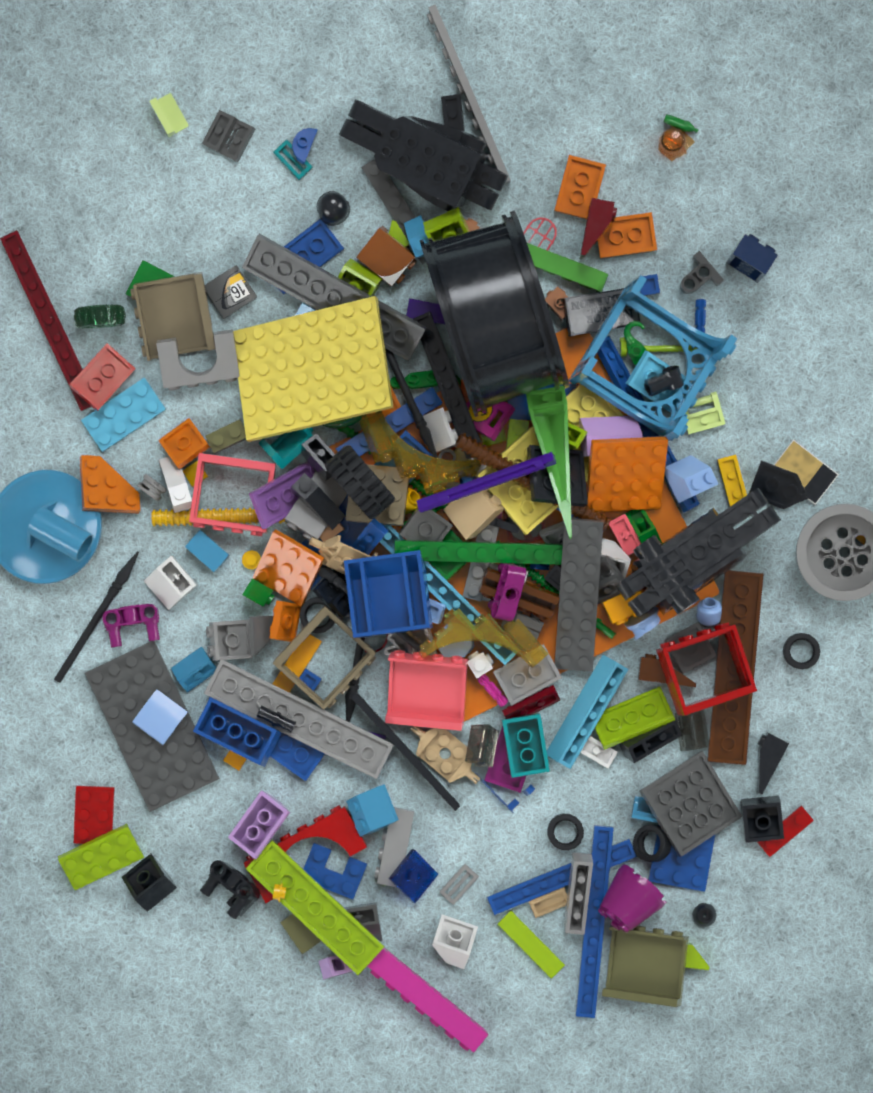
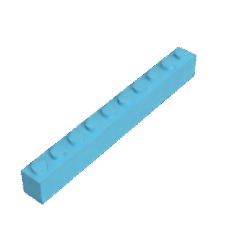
M383 525L389 531L381 539L380 543L391 554H394L395 540L405 539L391 525ZM423 561L426 569L428 590L442 604L446 605V608L491 653L506 665L518 651L427 561Z

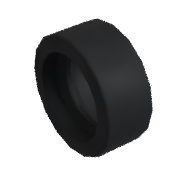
M319 597L309 599L301 607L300 621L304 627L309 623L307 620L308 609L315 604L326 605ZM329 618L325 625L316 627L312 633H324L331 629L335 622Z
M793 634L784 643V659L793 668L808 669L815 665L820 657L819 643L810 634ZM797 640H806L812 646L813 654L806 662H797L791 656V646Z
M562 813L550 821L547 835L554 847L569 851L581 843L584 837V829L576 816ZM570 821L576 826L577 835L572 842L562 843L556 839L554 829L559 822Z
M657 825L641 827L635 833L633 839V849L636 855L641 860L647 862H658L665 859L670 853L672 846L662 828ZM650 832L657 833L660 838L659 850L654 855L648 854L644 848L645 837Z

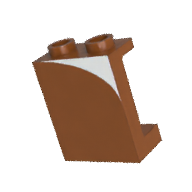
M383 225L379 227L356 257L390 286H393L395 283L399 285L405 278L403 273L406 269L411 270L417 262L415 254L388 233V229Z

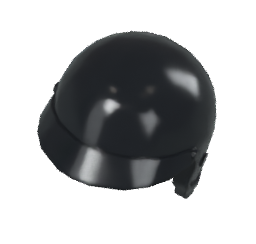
M336 191L326 192L317 201V211L320 219L329 226L339 225L349 217V202Z

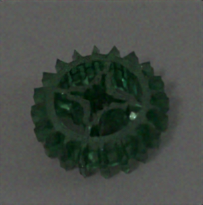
M92 305L78 307L74 310L75 326L78 328L117 327L125 323L126 312L121 305Z

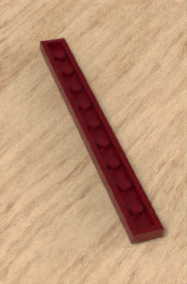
M18 230L1 237L0 240L69 385L83 368ZM71 389L81 411L92 407Z

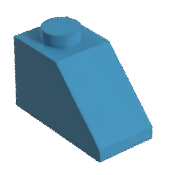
M422 215L404 223L409 243L416 258L424 257L419 240L423 239L424 243L429 242L424 230Z

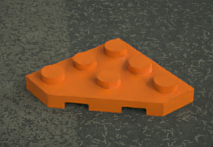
M80 456L82 511L139 514L141 511L140 494L101 456Z

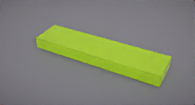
M511 910L497 923L551 979L565 966Z

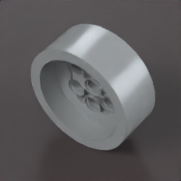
M837 504L818 511L805 523L797 540L796 559L803 578L815 591L825 597L839 601L857 600L873 593L872 511L853 504ZM841 527L846 528L848 531L847 537L843 539L837 536V530ZM858 535L865 537V544L863 546L855 544V538ZM824 539L832 541V547L828 550L823 549L821 546V542ZM846 546L849 548L850 554L848 557L843 558L840 556L839 550L841 547ZM861 554L867 556L868 560L865 565L857 563V557ZM826 558L834 560V566L830 569L825 568L823 565ZM850 566L852 569L851 575L843 576L841 574L842 567Z

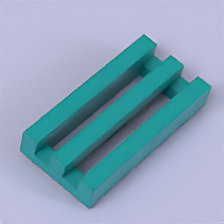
M286 139L273 153L300 180L313 167L306 160L304 164L307 167L304 169L284 148L287 145L292 150V144ZM280 151L301 171L300 174L280 155Z

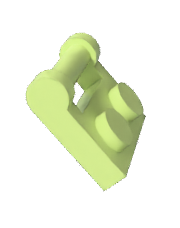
M716 391L708 396L697 398L693 406L697 407L713 402L714 408L689 414L687 410L685 413L688 415L687 419H689L686 424L688 426V435L726 424Z

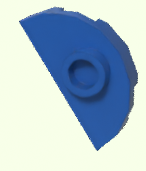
M303 129L296 134L292 141L291 148L296 160L303 165L318 129Z

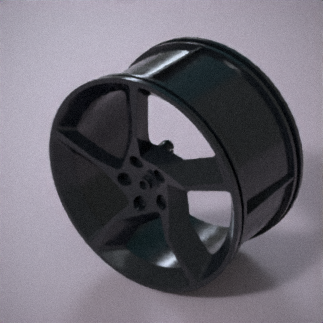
M515 210L510 211V217H507L506 214L501 215L503 223L434 241L431 237L428 238V243H424L423 239L419 240L474 417L478 416L477 411L482 410L483 413H486V408L551 384L554 385L555 390H559L560 385H563L564 389L570 387L545 297Z

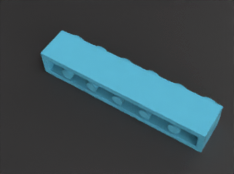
M602 655L547 749V756L571 769L629 669Z

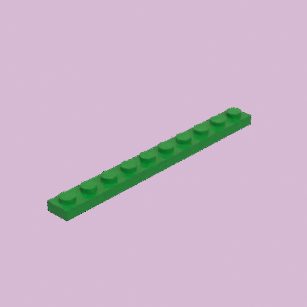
M395 540L394 554L421 550L423 561L562 564L563 544Z

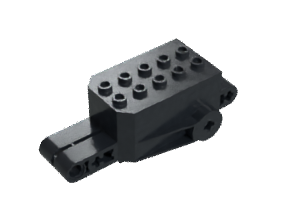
M357 99L354 100L348 116L362 124L346 118L339 135L374 152V158L379 170L399 179L422 198L446 211L464 206L467 199L488 210L493 209L499 194L483 186V184L501 191L508 175L484 163L488 156L487 153L483 152L487 144L485 141L463 130L414 116H402L396 119ZM366 126H369V127H371V128H373V129H375V130L381 132V134H379V133H377V132H375V131H373V130L367 128Z

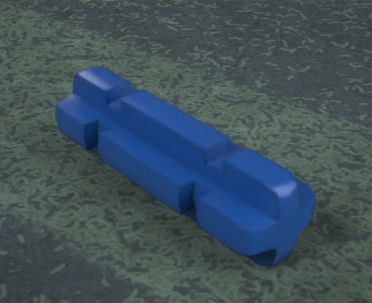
M697 299L695 303L697 308L695 310V329L705 333L706 310L704 309L706 308V300Z

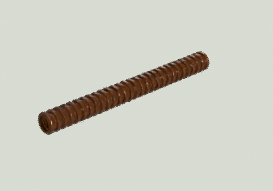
M462 433L455 443V448H460L462 452L466 451L467 455L471 454L472 458L476 457L477 461L481 460L482 464L486 463V466H491L492 470L496 469V471L517 464H513L512 460L508 461L507 457L503 458L502 454L498 455L496 451L493 452L486 445L482 446L481 442L477 443L476 439L472 440L471 436L467 437L466 433ZM529 474L512 480L513 482L517 481L518 485L522 484L523 488L527 487V490L531 491ZM588 505L585 507L571 506V515L573 514V517H578V519L604 520L603 532L608 527L610 518H605L604 514L600 515L598 511L595 512Z

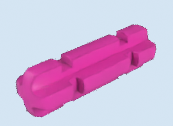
M486 674L480 676L478 682L485 687L484 689L494 700H497L496 702L500 707L505 706L508 703V699L504 695L502 696V692L492 681H489L490 679Z

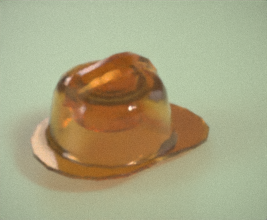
M671 127L660 136L658 150L673 161L687 154V149L695 141L682 130Z

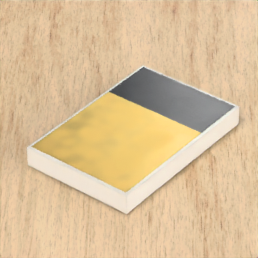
M794 439L774 463L778 467L798 474L809 497L808 500L814 505L817 504L839 475Z

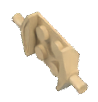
M340 535L330 538L325 542L313 537L309 541V545L318 548L320 555L325 558L322 565L344 575V560L373 557L341 543Z
M418 726L410 728L420 739L416 755L448 780L449 783L464 776H467L475 784L480 780V777L471 771L474 752L448 730L432 728L428 731H423ZM442 748H448L451 751L449 758H441L440 750Z

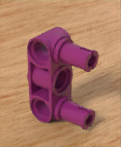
M500 563L498 565V571L501 573L494 599L488 602V608L491 610L492 618L513 621L521 597L526 569L515 564ZM511 589L510 595L506 596V592Z
M154 604L124 606L108 610L103 614L102 620L106 631L109 633L111 648L122 646L120 635L122 625L128 626L144 622V625L147 627L149 641L160 640L158 629L159 609ZM147 607H153L155 610V614L151 618L145 615ZM110 613H114L117 616L114 624L109 623L107 620V616Z

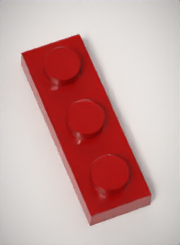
M800 806L783 820L784 839L759 841L757 843L771 857L814 820Z

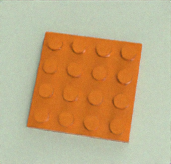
M667 437L591 440L587 479V505L589 508H593L595 512L660 509L668 447Z

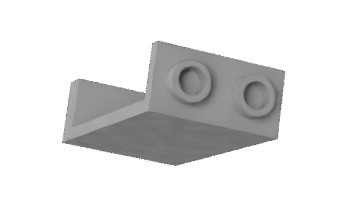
M316 471L311 479L339 508L347 493L333 476L325 481ZM299 498L285 518L286 526L295 532L298 530L303 533L302 536L308 541L312 537L319 540L320 535L327 526Z

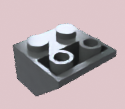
M377 902L344 907L379 941H383Z

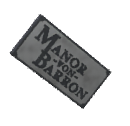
M624 288L562 298L568 336L598 332ZM626 305L612 329L625 327L632 321L640 322L639 313Z

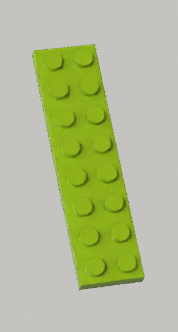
M273 840L264 848L259 857L254 859L246 868L272 894L275 884L281 885L282 883L283 887H286L285 899H281L280 902L357 975H360L385 947Z

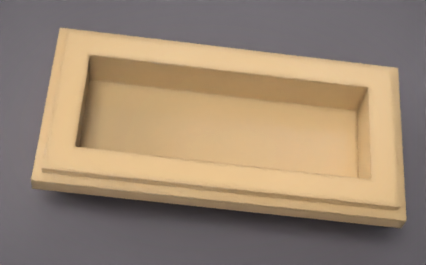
M562 887L530 900L529 904L535 918L566 906L567 893L565 888Z

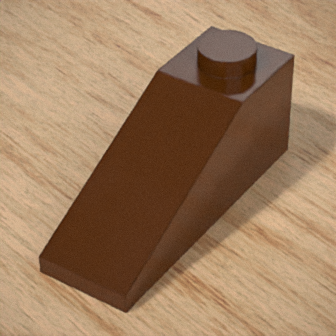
M645 654V657H640L638 680L667 684L660 661L656 659L657 655ZM674 669L679 685L696 687L695 682Z

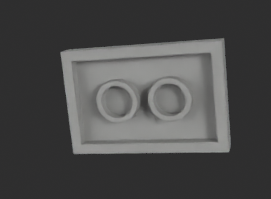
M544 644L493 671L511 706L562 678Z

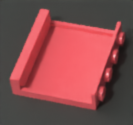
M403 650L391 652L388 657L390 669L388 711L385 716V723L461 731L464 726L468 659H463L461 656L444 657L442 654L424 655L422 652L411 654L405 653Z

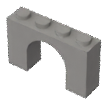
M233 329L214 332L217 359L215 364L204 372H193L182 364L176 338L157 340L156 345L163 387L169 390L180 389V386L184 385L192 388L199 386V383L205 382L207 385L217 384L219 380H225V382L236 381L239 377V368Z

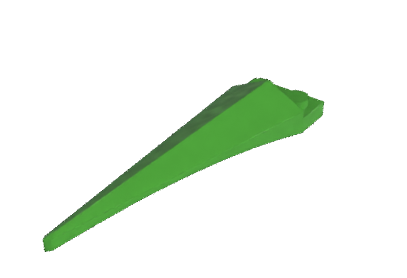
M560 386L559 390H555L552 387L529 392L526 394L529 415L542 455L549 452L555 455L557 464L546 468L568 537L571 540L568 407L565 389L563 386Z

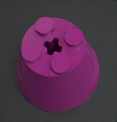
M623 864L617 870L598 912L605 918H610L612 920L611 925L619 931L621 929L627 933L662 909L667 902L662 900L664 895L647 878H643L637 873L634 874L635 870Z

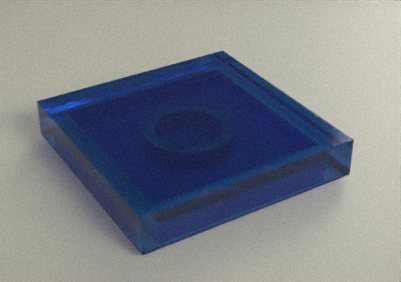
M411 849L388 879L412 903H416L438 876V873L416 850Z

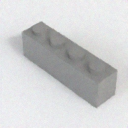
M394 807L399 820L389 825L388 829L383 830L382 840L385 841L384 848L379 850L378 859L381 860V865L376 867L374 878L378 879L377 884L400 888L415 811Z
M572 852L564 919L565 933L585 935L593 869L592 854Z

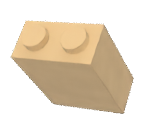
M489 489L453 501L443 510L466 540L475 538L505 509L501 505V500L497 496L492 495L488 491Z

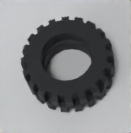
M350 445L344 446L326 462L325 468L369 519H375L394 502L395 497Z

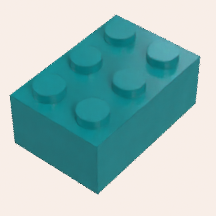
M541 714L502 719L511 777L550 772Z

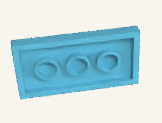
M144 377L105 403L98 411L95 410L81 421L101 451L104 452L165 411L166 408Z

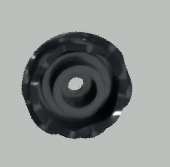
M707 903L698 904L692 912L694 922L702 927L712 925L717 917L715 908Z

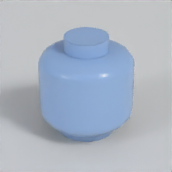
M710 597L701 600L697 605L696 618L698 622L705 626H714L720 622L722 614L721 603Z

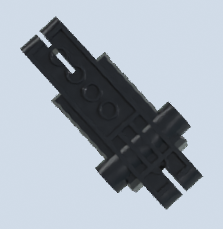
M758 488L720 514L713 507L708 513L702 515L662 544L655 535L641 543L633 550L639 558L631 566L634 573L626 577L615 587L625 601L644 588L646 589V591L628 603L637 618L656 606L663 615L672 609L677 614H680L700 600L696 594L698 591L745 559L747 554L743 550V546L776 525L781 519L772 506L764 509L759 514L757 513L758 510L769 503ZM748 517H752L746 523L742 524L740 527L734 530L733 527H735Z

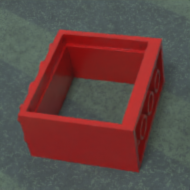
M729 622L714 626L715 630L711 631V628L696 632L697 636L695 637L693 635L678 638L679 642L677 643L674 641L660 644L661 648L656 649L678 716H685L757 691L736 625H729ZM725 634L742 686L685 705L669 652Z

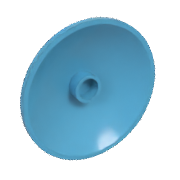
M38 470L18 477L0 493V564L8 572L30 583L50 584L63 581L75 575L90 561L100 541L102 518L101 512L82 511L81 481L64 472Z

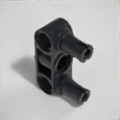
M216 860L211 864L209 878L200 889L204 895L210 897L217 885L222 884L227 890L235 894L236 900L226 912L233 919H237L246 906L248 907L251 903L256 902L260 897V890L233 866L220 860ZM223 866V872L220 874V868ZM250 889V895L247 897L246 892Z

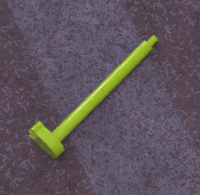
M620 337V356L626 357L628 353L625 337ZM681 345L644 346L648 352H684ZM690 345L688 347L690 352L697 349L695 347L692 349Z

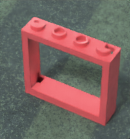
M199 453L189 522L193 523V527L205 528V525L213 526L212 530L224 531V528L232 529L231 532L243 534V531H251L250 535L262 536V533L267 534L268 528L262 529L261 526L197 518L205 463L269 472L268 483L275 479L277 465L275 463Z

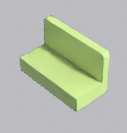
M171 93L158 100L154 98L149 101L169 137L189 126Z

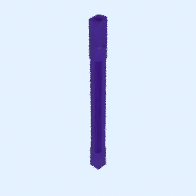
M549 452L417 500L420 513L545 469L557 464L555 455Z

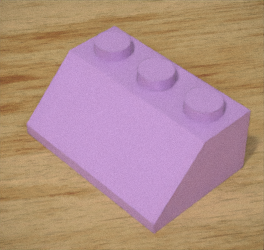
M630 416L579 418V427L588 432L580 444L583 457L590 456L591 440L643 437L638 421Z
M261 790L228 838L254 859H257L290 811L275 797Z

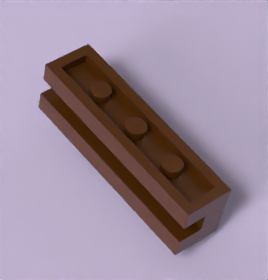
M487 567L479 586V592L482 593V596L488 599L495 597L501 575L499 571ZM524 581L517 609L528 613V611L534 612L536 617L546 620V618L552 619L554 608L558 604L560 597L557 593ZM511 589L506 592V596L510 595Z

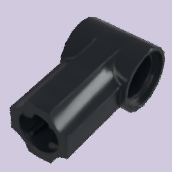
M677 365L669 366L663 369L662 373L644 380L645 390L651 397L666 390L678 389L684 385L679 366Z

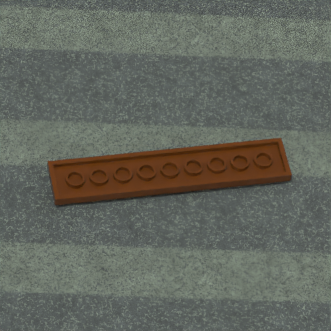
M729 570L724 574L720 624L729 622V625H736L754 679L764 573ZM725 634L720 635L718 638L713 695L742 686ZM753 693L712 706L707 757L709 762L746 765Z

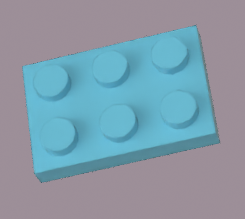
M644 351L625 383L653 402L665 400L679 390V388L666 390L652 397L648 395L644 387V380L662 373L663 369L669 367L668 364L648 351ZM674 399L672 404L676 407V403L679 401ZM664 404L662 408L671 413L670 407Z

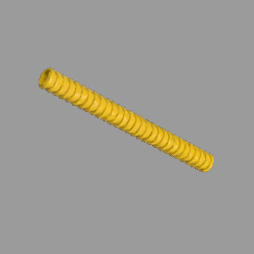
M251 507L249 509L243 508L242 510L240 508L236 510L234 508H231V510H228V508H225V510H222V508H219V510H216V508H213V510L201 508V510H198L197 518L232 523L258 524L259 522L255 509ZM154 509L151 514L152 525L154 527L156 525L162 526V524H165V526H168V524H171V526H174V524H177V526H180V524L192 526L193 523L189 522L191 509L174 513L173 509L171 511H168V509L156 511ZM285 518L279 521V524L285 522Z

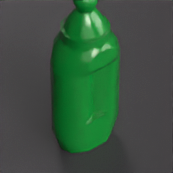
M666 114L663 121L683 132L694 131L697 133L699 131L689 121Z

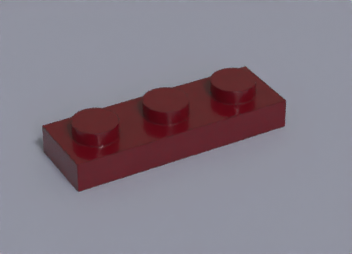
M554 685L512 706H508L502 712L506 719L532 715L560 701Z

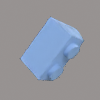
M692 455L665 467V476L678 503L718 485L711 467Z

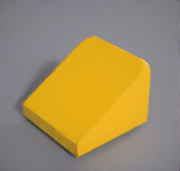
M198 460L183 470L192 487L195 484ZM204 470L203 480H205L206 478H208V475H207V473L205 472V470Z

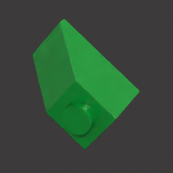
M644 509L630 510L625 513L641 543L654 535L662 543L654 524Z
M253 578L242 594L262 607L266 604L270 605L275 597L272 594L274 590Z

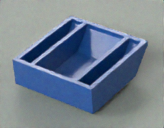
M421 550L344 560L353 638L433 628L426 569Z

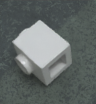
M476 651L468 656L467 664L476 678L493 669L491 665L494 662L488 653L484 655L483 652L479 654Z

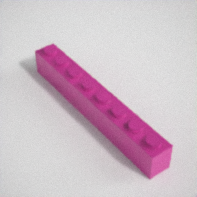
M385 947L368 965L373 976L377 979L380 977L386 981L385 985L392 991L396 989L401 993L400 997L405 1002L409 1003L411 1001L415 1004V1009L420 1014L424 1015L426 1013L431 1017L429 1019L431 1023L436 1027L442 1026L445 1029L444 1033L451 1039H454V1037L460 1041L459 1045L466 1051L470 1049L472 1052H475L489 1035L482 1026Z

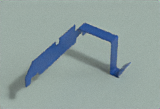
M480 778V780L488 787V789H489L512 813H514L512 810L519 804V802H518L516 799H514L513 801H511V802L507 805V804L487 785V783ZM530 784L528 788L522 792L526 796H528L535 790V788Z

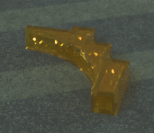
M382 411L362 415L360 425L375 463L380 461L385 463L393 458L400 478H414L419 474L426 494L444 491L448 482H455L461 477H473L481 467L480 461L476 459L449 461L434 458L416 450L394 432L387 423Z
M452 608L444 615L446 619L443 623L447 629L445 630L442 627L434 634L436 638L431 642L429 640L425 641L420 646L422 650L419 652V655L424 659L435 650L449 644L462 641H483L509 649L520 656L531 668L548 655V652L519 619L515 622L514 620L509 621L503 626L505 628L503 630L488 613L486 616L481 614L474 620L475 625H473L459 608L456 611Z

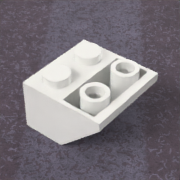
M442 407L423 416L431 432L436 453L455 446L458 436L455 428L452 430L449 423H452L448 410L444 411Z
M173 556L165 560L144 580L168 610L198 586Z

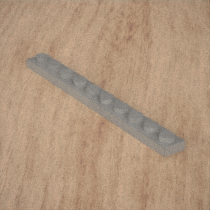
M436 4L428 7V20L437 29L434 31L437 41H442L443 55L452 64V66H449L452 76H457L458 78L457 88L460 94H464L467 101H464L467 111H472L473 113L472 123L475 129H479L482 134L479 138L487 143L486 146L489 151L487 158L491 165L494 164L496 169L508 175ZM509 175L504 185L511 182Z

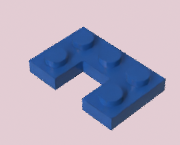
M313 843L304 870L323 888L354 899L367 863L349 857L343 874L325 868L332 849Z

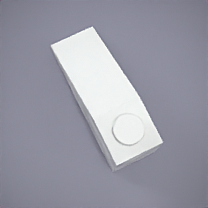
M170 456L159 459L174 513L190 509L192 500L182 468L179 470Z

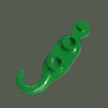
M632 321L625 326L623 334L627 343L628 354L636 366L644 351L647 350L641 342L631 335L630 331L634 326H639L641 329H645V326L638 321Z
M432 370L409 373L405 377V381L411 389L435 387L438 385ZM456 375L457 380H458V383H459V385H460V387H461V380H460V378ZM392 377L390 380L391 387L393 389H400L396 377Z

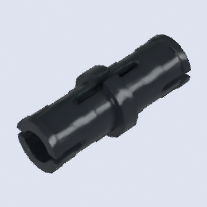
M261 705L257 713V717L272 723L274 727H281L292 733L296 721L286 718L280 712L276 713Z

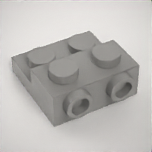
M249 620L209 622V626L206 627V636L210 638L207 654L208 657H211L212 661L253 658L250 647Z

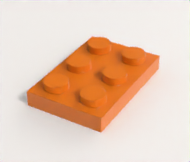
M569 155L554 211L587 220L591 199H597L606 164Z
M652 212L616 217L614 222L611 221L609 227L598 240L600 259L657 251Z

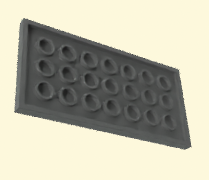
M155 641L146 643L85 673L149 812L220 779L199 734L193 732L195 725ZM156 689L187 711L186 716L175 728V731L164 745L132 723Z

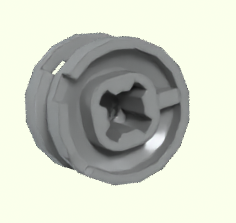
M145 474L144 480L139 482L137 487L156 501H159L161 499L160 495L165 493L167 489L148 474Z

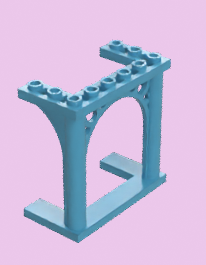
M640 275L626 285L568 381L574 385L577 383L583 385L660 435L659 437L666 436L668 441H672L686 432L688 428L686 424L689 419H687L688 415L685 413L688 408L691 409L697 401L695 397L698 392L701 393L707 384L705 380L708 376L711 377L716 370L714 365L717 360L720 361L723 357L726 358L728 354L731 355L737 346L735 345L737 338L733 335H729L726 338L708 335L671 314L639 293L647 280ZM626 305L673 335L680 343L687 361L686 376L683 382L684 385L688 386V390H685L683 385L675 394L665 400L645 402L630 396L592 371L598 361L594 358ZM689 345H690V346L692 347V349H693L694 347L697 348V349H695V350H693V351L690 352V351L688 350V347H689ZM700 354L704 357V361L701 364H694L691 361L692 356ZM693 368H700V370L695 372L696 375L691 373ZM674 399H677L679 401V403H676V409L675 406L672 404ZM664 404L670 407L671 416L669 418L664 417L661 409ZM653 406L657 408V415L654 414L655 411L650 410Z

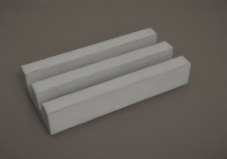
M464 864L439 893L454 905L479 876ZM464 870H467L468 872L462 877V879L453 887V889L448 894H446L445 891L451 886V884L460 876V874ZM471 874L473 878L457 894V896L454 899H452V894L461 886V884Z

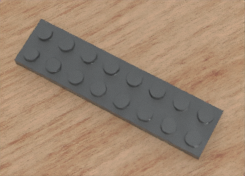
M571 518V540L568 537L564 524L555 666L557 669L593 672L604 520Z

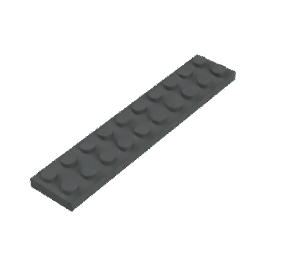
M260 233L257 235L242 266L248 272L316 310L372 297ZM378 300L385 349L409 361L427 327Z

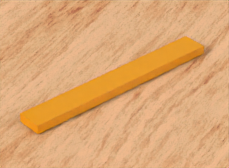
M310 634L290 655L285 665L300 677L322 641ZM282 671L279 672L272 683L289 693L295 685ZM229 750L223 761L240 771L247 759Z

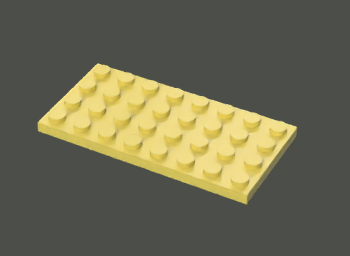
M581 384L566 396L568 423L579 427V418L623 416L618 408ZM530 427L501 453L502 457H507L508 461L512 460L513 464L527 461V447L529 445L539 446L534 427ZM579 445L578 449H573V450H580V451H581V445ZM590 456L584 457L586 481L588 479ZM486 466L476 477L480 478L494 473L496 469L492 470L491 466ZM511 480L488 490L492 495L497 496L501 500V505L505 508V512L525 535L558 507V505L554 506L551 503L531 501V491H528L527 487L523 488L522 484L518 485L517 481L513 482Z

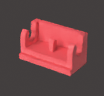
M623 514L610 521L609 526L622 550L629 556L634 553L633 550L641 542L626 514Z

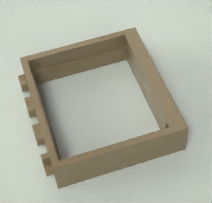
M324 605L275 658L273 664L324 710L326 707L330 709L336 703L335 697L339 693L343 695L350 687L348 683L352 679L357 680L363 673L361 669L365 665L370 666L376 659L374 656L376 651L362 638H353L352 629ZM328 616L367 653L323 700L292 672L284 662L322 620Z

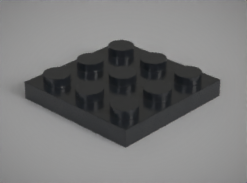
M529 445L527 447L528 460L542 455L540 446ZM569 449L571 506L585 507L588 504L583 451ZM547 468L530 473L531 501L558 504Z

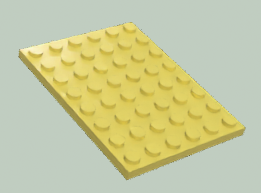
M376 296L234 331L239 368V390L245 435L248 442L394 408L379 304Z

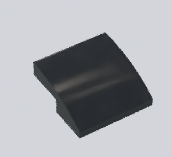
M332 570L334 573H337V575L346 583V576L336 570ZM324 578L313 590L330 609L342 618L350 611L348 595L340 588L334 586L333 583H329L327 579Z

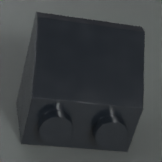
M779 795L741 799L746 843L784 839Z
M152 853L121 877L135 901L147 912L177 888L171 877Z

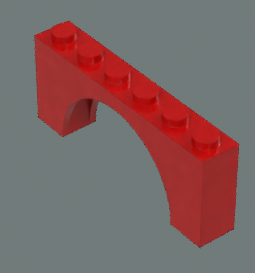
M340 805L330 810L331 814L324 817L322 814L314 818V823L310 826L304 824L296 829L297 833L293 835L287 833L280 837L281 842L277 843L286 852L293 844L302 839L323 837L337 842L347 851L350 857L367 848V844L363 837L359 836L346 806L341 808ZM250 855L246 856L247 860L244 862L246 868L254 860ZM249 872L255 885L259 888L265 903L273 900V894Z

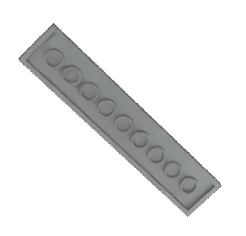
M222 659L204 694L375 779L378 778L394 745ZM261 705L276 713L280 712L286 718L296 721L292 733L281 727H274L272 723L257 717Z

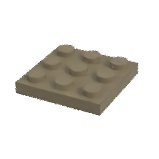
M368 465L395 497L394 502L375 519L382 525L404 527L410 468ZM348 495L345 520L370 523L372 519H369Z

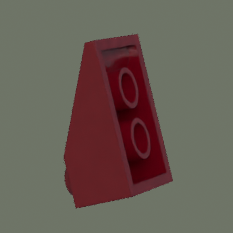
M596 198L591 199L580 260H583L609 227L611 221L614 222L617 208L614 207L615 202Z

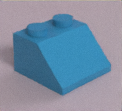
M385 784L356 795L346 801L360 837L377 832L399 820Z

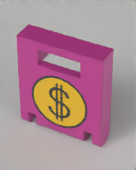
M470 401L467 402L477 432L495 441L515 411L512 405L502 402L486 408V413H483L482 410L477 411L478 416L474 417ZM498 411H500L502 416L494 428L490 427V423Z

